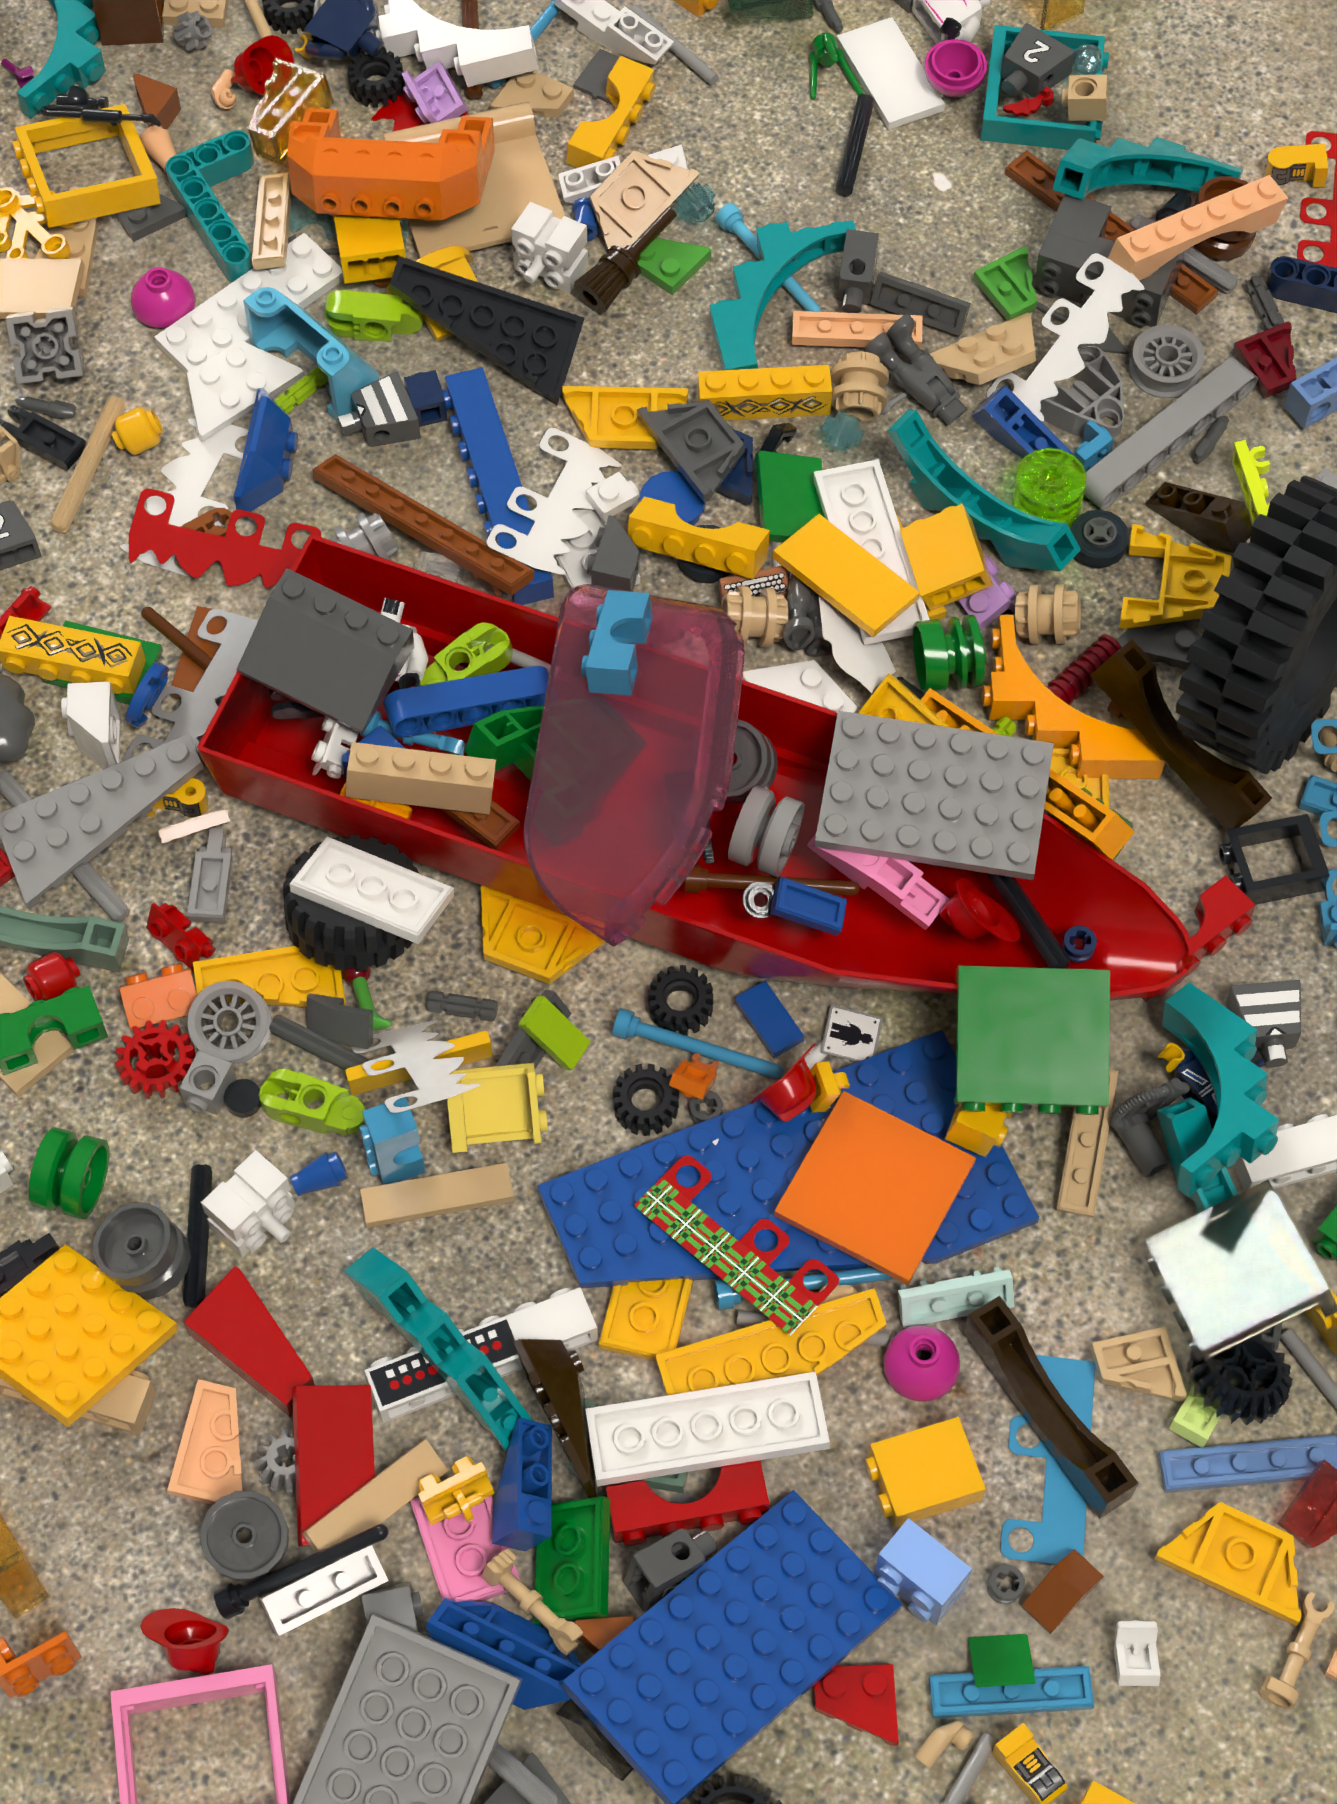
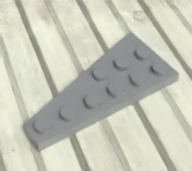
M189 733L0 813V837L25 904L29 910L40 902L38 898L52 887L56 889L65 882L64 877L76 867L87 864L127 831L126 827L139 816L143 818L153 810L151 806L166 794H173L204 768Z

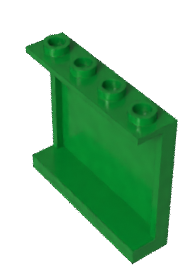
M958 966L955 984H957L956 1097L954 1098V1104L963 1105V1111L984 1112L985 1105L1000 1106V1112L1023 1113V1106L1038 1107V1113L1061 1114V1107L1076 1108V1114L1099 1115V1108L1104 1109L1109 1106L1110 970Z

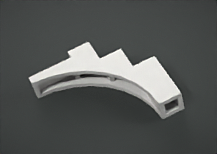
M385 0L389 1V4L384 5L386 14L378 16L380 29L375 31L376 37L384 42L383 48L386 49L387 53L389 51L393 52L394 58L396 56L403 57L416 53L418 62L424 61L426 69L438 61L446 69L455 67L457 75L464 76L467 87L539 70L536 47L529 25L497 30L459 27L441 21L423 11L413 0Z

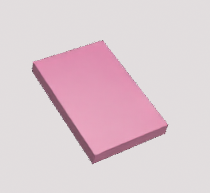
M492 1496L483 1499V1503L471 1508L474 1520L466 1523L462 1514H459L449 1520L446 1518L432 1526L426 1517L420 1499L410 1500L442 1601L444 1598L455 1599L456 1602H482L508 1593L501 1584L492 1587L482 1578L486 1564L491 1562L493 1557L498 1556L501 1551L504 1552L508 1548L492 1544L494 1504ZM514 1564L511 1573L514 1574V1575L519 1579V1576H518V1573H517V1570H516V1567H515V1564Z

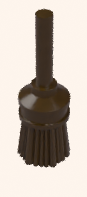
M667 207L631 246L626 245L624 248L616 245L611 246L607 254L601 256L598 264L574 282V291L588 308L596 313L598 312L600 315L603 312L605 313L623 288H628L632 284V280L641 274V269L638 265V262L641 260L640 254L677 216L672 208Z

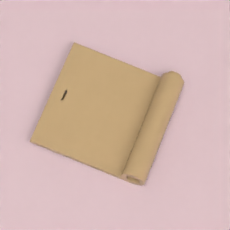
M529 102L465 115L493 118L495 152L480 204L445 220L424 221L422 219L407 218L420 258L449 246H463L472 251L511 242V228L530 202L553 211V216L562 220L565 216L536 136L534 116ZM461 117L384 133L383 140L438 143L443 129L458 130Z

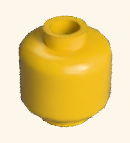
M139 406L115 419L116 431L112 432V436L120 450L126 448L132 455H139L157 446L161 441L160 434L164 433V430L152 409L147 411L144 407Z

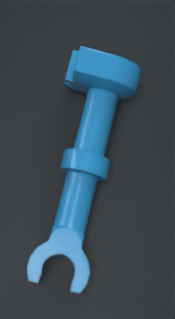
M376 711L364 733H360V736L365 738L381 725L394 738L402 739L403 744L413 746L416 743L463 756L466 743L463 740L433 733L398 737L393 733L390 722L382 720L380 711Z

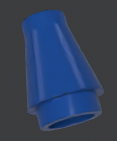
M337 1151L331 1154L323 1153L299 1172L290 1176L291 1183L298 1196L341 1186V1181L348 1179V1174Z

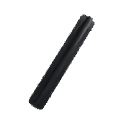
M862 93L857 98L836 182L835 191L838 195L848 197L852 194L874 105L872 95Z
M986 873L1049 968L1067 969L1070 964V958L1016 878Z
M196 1164L191 1168L187 1229L191 1259L187 1273L184 1276L183 1291L184 1305L189 1308H197L205 1299L209 1223L207 1220L208 1216L205 1214L201 1202L211 1193L213 1173L211 1166L206 1164Z

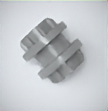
M363 512L355 516L360 524L359 526L345 533L342 526L339 525L333 529L336 535L329 539L390 560V557L397 554L399 549L380 514L376 513L367 518Z

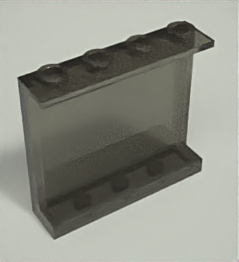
M1269 1180L1145 1240L1151 1252L1145 1259L1155 1278L1160 1275L1163 1276L1165 1282L1158 1285L1169 1305L1177 1303L1179 1309L1174 1311L1173 1314L1183 1333L1191 1331L1193 1338L1187 1340L1197 1362L1205 1359L1211 1372L1217 1371L1211 1359L1212 1356L1318 1305L1325 1318L1337 1312V1304L1327 1283Z

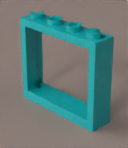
M994 25L980 141L1069 150L1079 138L1093 143L1094 140H1100L1103 121H1086L1085 125L996 116L1003 55L1006 54L1022 28ZM1040 30L1075 50L1073 62L1092 64L1091 75L1107 74L1102 73V69L1108 68L1109 53L1104 52L1105 36Z

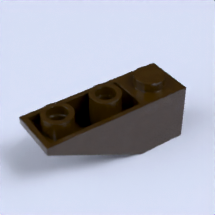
M1164 482L1146 502L1148 508L1206 546L1234 554L1240 542L1245 543L1251 536V520L1245 502Z

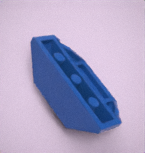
M257 388L242 463L234 492L236 510L252 512L282 493L285 480L291 479L293 464L290 456L291 452L297 451L298 433L293 432L291 418L264 388Z
M444 1598L426 1625V1629L433 1640L523 1679L513 1705L527 1710L570 1700V1697L561 1688L562 1682L583 1663L579 1662L574 1651L565 1655L558 1650L548 1630L494 1603L479 1601L456 1602L455 1599Z

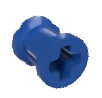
M579 198L574 201L572 206L574 220L587 225V241H590L598 235L596 216L589 200L590 198Z

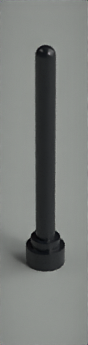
M378 1524L245 1586L232 1583L223 1586L214 1592L216 1607L222 1617L227 1620L244 1612L245 1607L249 1606V1601L386 1539L389 1534L388 1528L383 1524Z

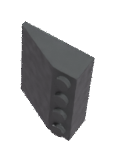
M286 568L266 602L236 670L238 673L363 734L414 649L413 629Z

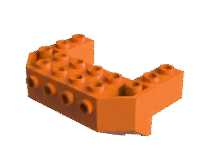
M307 108L303 121H291L287 160L292 194L318 214H329L331 216L354 215L364 218L422 219L424 221L445 220L480 204L495 152L493 118L462 116L458 130L443 129L438 143L341 138L338 110Z

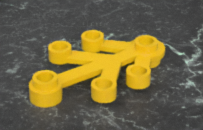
M9 187L1 188L0 252H5L9 249L6 255L7 259H29L28 254L24 250L29 233L42 245V251L48 259H69L71 248L65 237L61 234L50 235L39 225L46 223L43 214L38 215L37 212L26 213L23 210L24 208L35 207L34 197L31 198L30 195L20 196L17 191ZM11 217L17 221L13 240L7 234ZM76 222L61 226L63 228H69L75 225Z

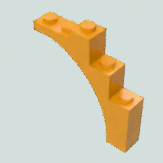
M1000 615L997 628L991 629L990 636L991 649H997V657L993 659V672L990 674L988 685H983L982 706H988L989 720H999L1004 716L1010 720H1026V735L1032 736V740L1054 743L1053 748L1070 749V764L1078 767L1077 778H1083V775L1086 774L1088 778H1101L1102 774H1107L1109 779H1160L1166 761L1146 741L1140 731L1119 727L1090 717L1054 695L1042 684L1023 659L1016 644L1014 616Z

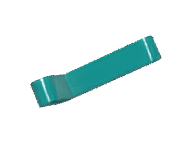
M241 130L227 132L169 158L165 165L169 187L178 203L185 207L189 221L226 279L231 283L253 269L251 254L248 245L210 187L242 174L253 166L254 157L249 135Z

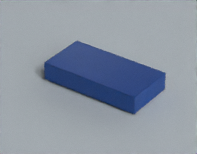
M780 877L775 884L770 914L837 936L842 932L847 899Z
M766 980L735 997V1004L773 1059L804 1042V1034Z

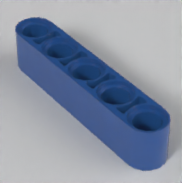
M532 666L399 689L391 692L384 698L383 706L393 733L398 737H410L472 726L475 722L502 710L555 704L559 702V696L548 669L543 666Z

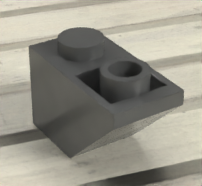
M609 515L605 528L600 527L596 537V547H598L596 555L591 554L589 557L587 574L591 575L592 589L604 592L608 590L633 592L640 570L639 550L617 518Z

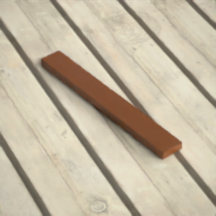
M1026 150L1005 168V175L1057 212L1064 193L1052 190L1057 172ZM1087 195V196L1085 197V198L1094 200V199H1093L1092 197H1090L1089 195ZM1110 211L1105 234L1108 240L1115 242L1118 237L1135 231L1133 227ZM1182 264L1170 296L1197 315L1217 297L1219 290Z
M337 454L313 469V479L372 514H380L384 521L512 596L534 580V570L491 549L487 542Z

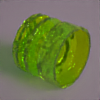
M1044 448L1033 451L1025 456L1017 467L1011 506L1041 519L1067 523L1069 528H1071L1072 523L1080 515L1086 487L1087 475L1082 463L1074 455L1061 449Z

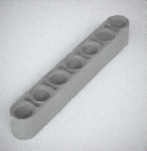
M1228 358L1091 467L1078 482L1077 489L1101 510L1109 508L1211 426L1220 416H1223L1249 395L1256 386L1258 377L1235 358Z

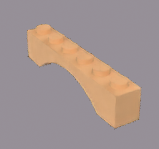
M1270 175L1118 237L1108 259L1127 272H1132L1140 281L1151 276L1178 254L1210 237L1232 231H1245L1251 234L1275 224L1288 197Z

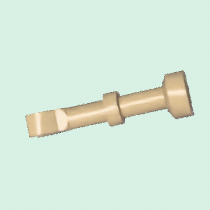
M508 1548L504 1552L501 1551L498 1556L496 1555L491 1562L486 1564L482 1578L492 1587L501 1584L520 1602L519 1608L525 1614L531 1613L549 1630V1634L553 1638L558 1650L568 1655L578 1646L576 1640L583 1635V1631L577 1624L559 1618L542 1602L543 1597L536 1590L530 1591L512 1574L511 1571L517 1556Z
M1310 1592L1302 1603L1303 1623L1295 1642L1289 1643L1286 1650L1288 1659L1280 1678L1267 1675L1259 1691L1261 1698L1285 1709H1293L1299 1697V1693L1294 1688L1303 1664H1307L1312 1655L1310 1647L1320 1624L1326 1622L1335 1609L1334 1602L1330 1601L1323 1612L1315 1610L1312 1606V1601L1315 1597L1313 1592Z

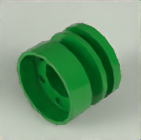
M973 614L965 615L962 619V625L957 617H951L946 634L938 619L914 623L913 653L921 691L926 693L930 688L935 692L946 691L949 684V675H953L955 684L959 689H964L967 686V679L972 687H981L983 685L986 664L985 644L979 624Z

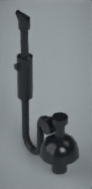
M75 85L69 88L68 95L58 94L56 104L46 105L40 109V113L44 116L82 118L84 122L110 123L112 126H117V123H121L122 120L143 121L158 127L161 125V122L154 114L135 115L122 114L120 110H101L108 108V97L101 96L100 99L90 98L85 89Z

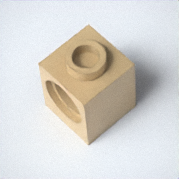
M1107 74L1069 75V88L1062 90V108H1068L1069 121L1107 120Z

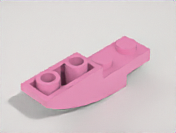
M816 834L807 844L810 849L852 881L858 883L861 888L865 890L867 886L925 930L949 900L948 897L921 878L924 872L909 861L815 847Z

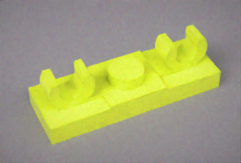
M1246 440L1234 442L1232 463L1252 523H1254L1259 514L1267 516L1270 503L1267 505L1265 500L1269 496L1266 479H1260L1259 475L1269 472L1270 462L1269 460L1263 462L1256 461V459L1265 457L1264 446L1254 447L1249 452Z

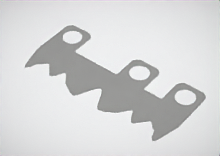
M217 608L208 612L198 629V636L220 643L221 646L194 692L174 686H167L152 707L153 715L175 722L166 740L161 741L146 735H138L126 751L123 761L131 758L134 748L141 743H149L153 749L188 733L195 744L197 752H199L197 748L199 741L196 738L204 735L218 708L215 699L224 696L230 686L257 625V620ZM216 616H223L227 620L225 629L215 635L208 633V622ZM169 694H178L181 697L180 706L173 712H164L161 709L162 700Z

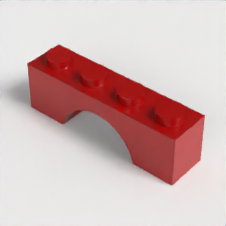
M1226 875L1199 896L1194 911L1199 922V931L1190 938L1194 958L1192 964L1184 965V968L1189 970L1188 975L1197 969L1201 963L1200 960L1208 953L1211 956L1217 954L1227 943V938L1234 933L1237 936L1241 935L1253 922L1251 916L1256 904ZM1167 992L1158 994L1157 996H1158V997H1161V996H1163L1164 994H1166ZM1144 997L1142 999L1147 1002L1152 997Z
M760 1460L721 1466L719 1479L714 1488L700 1500L686 1504L672 1503L660 1498L650 1489L645 1480L606 1487V1497L610 1499V1521L614 1542H623L625 1546L642 1544L647 1541L648 1537L662 1535V1538L681 1528L685 1530L701 1528V1531L710 1532L723 1528L724 1523L739 1521L743 1525L753 1524L769 1510V1499Z

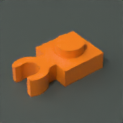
M696 1053L692 1056L691 1062L683 1060L672 1074L669 1086L678 1089L686 1097L703 1100L714 1085L719 1062L713 1061L712 1064L703 1063L700 1061L701 1055Z

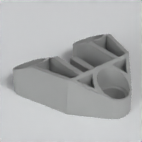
M1095 346L1079 348L1078 352L1082 360L1090 362H1085V368L1073 376L1076 381L1069 390L1065 386L1062 387L1055 384L1058 395L1041 400L1040 412L1043 414L1045 422L1072 435L1083 436L1085 424L1093 420L1100 427L1107 429L1111 437L1114 438L1121 432L1124 419L1123 379L1108 355L1100 348ZM1101 418H1113L1117 424L1115 426H1108L1101 421Z

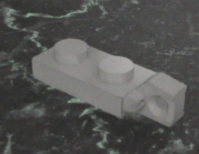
M210 828L207 847H199V851L195 853L187 917L190 921L225 923L233 857L232 849L225 848L226 836H224V829Z

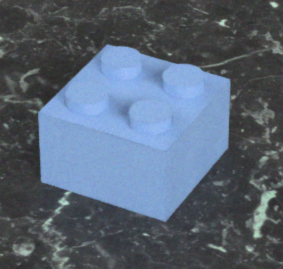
M908 1518L879 1553L874 1574L879 1578L876 1582L892 1596L899 1595L909 1603L908 1609L915 1617L923 1622L930 1620L937 1626L966 1590L972 1568Z

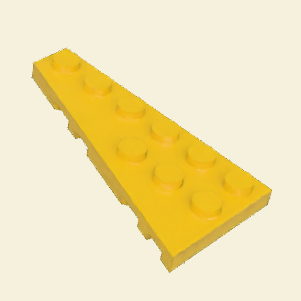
M873 1288L819 1305L791 1336L772 1320H768L655 1355L667 1396L816 1372V1376H819L884 1329L887 1323L876 1290Z

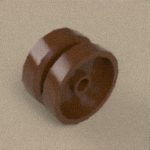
M1219 176L1210 179L1201 187L1193 206L1244 186L1248 182L1232 176ZM1245 231L1226 232L1195 244L1194 247L1206 256L1218 260H1232L1243 256L1248 251L1255 239L1256 232L1251 234Z

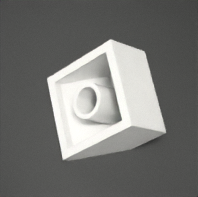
M110 681L68 684L67 697L62 698L61 709L63 718H67L69 736H74L78 749L102 769L120 763L121 716Z

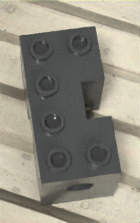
M1064 194L1038 254L1035 289L1041 290V292L1048 296H1059L1077 303L1081 302L1084 294L1092 295L1095 290L1077 281L1076 274L1092 254L1098 253L1106 258L1109 257L1115 243L1105 237L1111 206L1085 197L1082 200ZM1142 216L1137 229L1157 221ZM1185 251L1164 264L1151 276L1140 280L1145 288L1144 290H1131L1128 293H1123L1121 295L1122 311L1110 312V314L1131 320L1139 326H1157L1182 267ZM1099 261L1091 263L1085 270V277L1089 280L1100 277L1104 271L1103 263Z

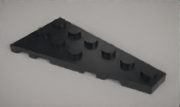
M401 256L398 257L388 290L553 404L558 405L562 386H564L585 319L584 317Z

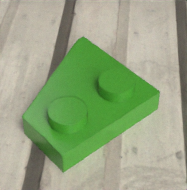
M655 238L640 254L641 260L638 262L642 276L673 295L711 258V249L705 246Z
M1026 246L974 271L973 280L1007 321L1036 310L1037 298L1032 285L1033 275L1032 270L1029 268V253Z

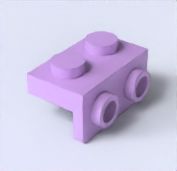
M440 61L416 78L407 70L402 73L407 83L403 88L412 102H417L419 105L415 108V111L424 124L456 118L469 110L447 69Z
M989 556L984 558L994 586L959 599L968 615L973 614L976 617L981 630L1007 609L1015 613L1016 602L1014 599L1017 596L1007 581L1001 582L996 574L1000 570Z

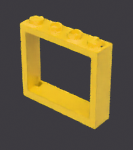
M125 104L101 109L120 110L122 114H129ZM61 117L15 127L17 140L12 141L16 160H19L23 178H26L31 198L34 197L37 214L44 215L48 228L161 204L157 176L133 121L122 120L121 123H117V126H112L110 123L84 122L82 118ZM119 136L134 171V177L51 195L35 155L36 153Z

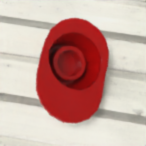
M270 35L261 38L236 57L234 62L235 76L231 78V81L239 83L244 90L256 92L261 95L271 93L284 85L292 76L294 71L292 50L287 42L278 36Z
M965 878L958 879L956 882L957 892L940 911L941 917L953 930L970 940L991 933L1005 942L1015 943L1019 941L1021 936L1019 926L1009 912L999 903L981 892L969 880Z
M814 1043L782 1078L765 1089L750 1103L753 1105L761 1101L783 1122H789L807 1109L813 1102L816 1094V1082L805 1058L817 1044Z
M176 1608L162 1609L150 1613L142 1620L140 1625L142 1633L147 1638L163 1646L167 1660L172 1668L205 1675L213 1673L215 1661L220 1654L221 1641L229 1633L226 1625L214 1622L198 1613Z

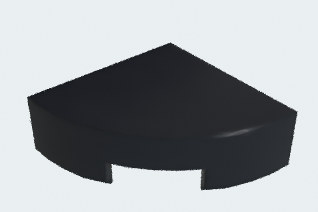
M790 423L773 425L760 451L778 453L776 451L784 440L789 443L796 434L797 428Z

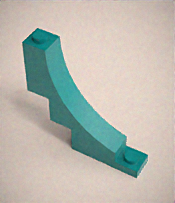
M372 1247L344 1271L362 1297L385 1316L424 1356L481 1425L491 1432L507 1454L516 1419L523 1418L533 1421L488 1357L466 1341L447 1313L426 1298L408 1271Z

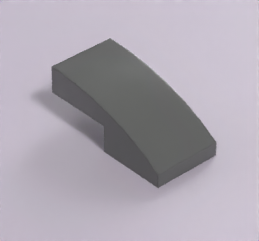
M309 993L307 995V1028L329 1040L369 1049L373 1044V1010L344 1006L343 998Z

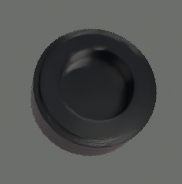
M239 1079L232 1082L226 1088L224 1094L228 1111L240 1118L250 1117L257 1113L261 1107L259 1098L260 1088L255 1082L248 1079Z

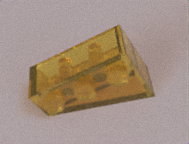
M275 58L271 79L266 80L264 85L266 89L262 100H258L247 129L256 155L282 165L287 159L291 121H303L307 108L329 109L334 100L325 74Z

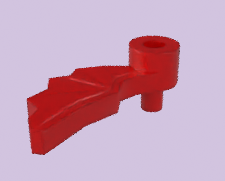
M1045 87L1032 99L1024 98L1019 102L1004 105L1003 111L1012 113L1015 117L1021 115L1028 117L1031 113L1035 114L1041 105L1045 107L1051 106L1054 102V93L1049 87Z

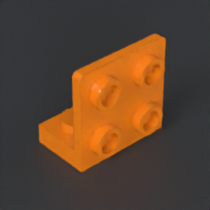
M66 1631L18 1658L11 1646L9 1647L5 1638L1 1637L0 1686L9 1698L15 1695L17 1697L26 1696L39 1687L38 1682L52 1674L54 1677L69 1672L75 1667V1661L82 1658Z

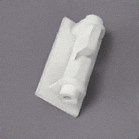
M326 716L321 730L326 731L324 740L318 741L311 760L316 762L312 775L315 776L322 768L327 770L329 777L339 779L341 774H344L342 755L350 750L342 746L341 742L351 746V742H356L359 732Z

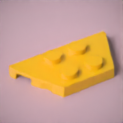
M562 386V397L590 447L657 449L659 444L638 419L637 409L647 407L648 412L668 410L667 404H686L688 401V388Z
M483 885L480 887L483 954L486 961L550 985L603 945L609 938V930Z
M1222 1502L1217 1503L1197 1522H1193L1168 1545L1160 1548L1154 1560L1295 1626L1300 1622L1301 1609L1298 1607L1297 1597L1298 1576L1297 1569L1294 1566V1536Z

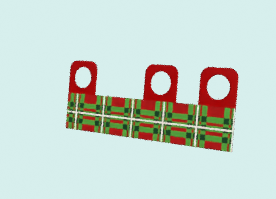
M682 1156L633 1206L791 1336L838 1286V1276L821 1261L810 1259L789 1281L785 1280L769 1265L788 1246L790 1242L789 1236L772 1221L761 1219L738 1241L691 1202L710 1182L712 1175L706 1167L692 1156ZM693 1166L697 1168L701 1176L699 1183L690 1188L681 1186L676 1179V1174L681 1167ZM763 1229L774 1231L778 1236L777 1247L769 1252L759 1250L754 1244V1237L757 1232ZM817 1269L826 1274L828 1284L824 1290L811 1292L806 1289L803 1278L808 1271Z

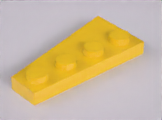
M296 946L193 962L197 995L206 987L217 982L235 981L252 988L265 1000L267 1005L307 1007V995L311 993L343 998L344 1006H346L341 971L336 970L333 965L324 967L317 964L314 957L311 959L307 958L299 952V947L297 948ZM232 996L227 997L228 1002H232ZM242 998L240 999V1003H244L246 1001Z

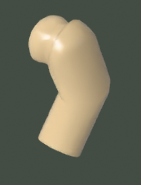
M954 1721L938 1727L931 1732L915 1754V1757L931 1768L945 1748L951 1743L957 1749L964 1750L972 1741L973 1733L964 1727L965 1723L960 1721Z

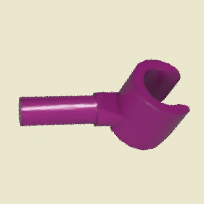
M2 60L1 64L16 77L20 88L34 78V70L30 65L20 69L9 60Z

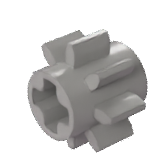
M187 11L178 15L177 18L180 23L173 25L176 41L181 46L186 47L187 51L194 48L200 50L208 46L206 39L212 36L209 20L205 16L200 15L199 11L191 14Z

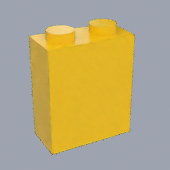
M354 215L333 216L344 284L391 278L398 257L406 258L399 219L390 217L364 218Z
M963 504L947 507L936 515L926 519L915 520L909 526L899 529L920 595L930 611L994 586L972 519Z
M959 1417L870 1444L869 1458L865 1459L866 1470L871 1481H878L882 1493L877 1496L884 1518H891L894 1528L902 1526L908 1518L915 1522L983 1500L986 1488Z

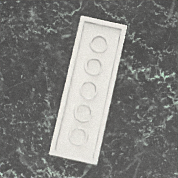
M303 233L288 244L285 267L261 270L251 269L154 336L155 343L187 375V372L239 339L252 345L243 300L253 292L265 287L274 288L304 309L344 281L342 268L311 238Z
M879 459L814 472L813 480L825 519L919 591ZM919 595V600L875 637H871L860 627L859 630L864 645L912 636L915 622L930 619L921 595Z
M816 1372L585 1409L597 1487L830 1449Z

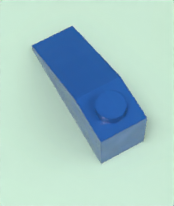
M1006 385L993 392L972 415L995 440L1051 480L1074 457V454Z

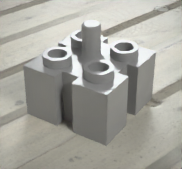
M75 306L48 309L45 313L46 318L37 319L35 311L9 314L6 317L10 345L19 344L20 353L15 354L13 357L17 384L44 381L47 377L46 372L55 371L57 379L84 375L86 370L81 345L73 346L72 337L77 336L79 333Z

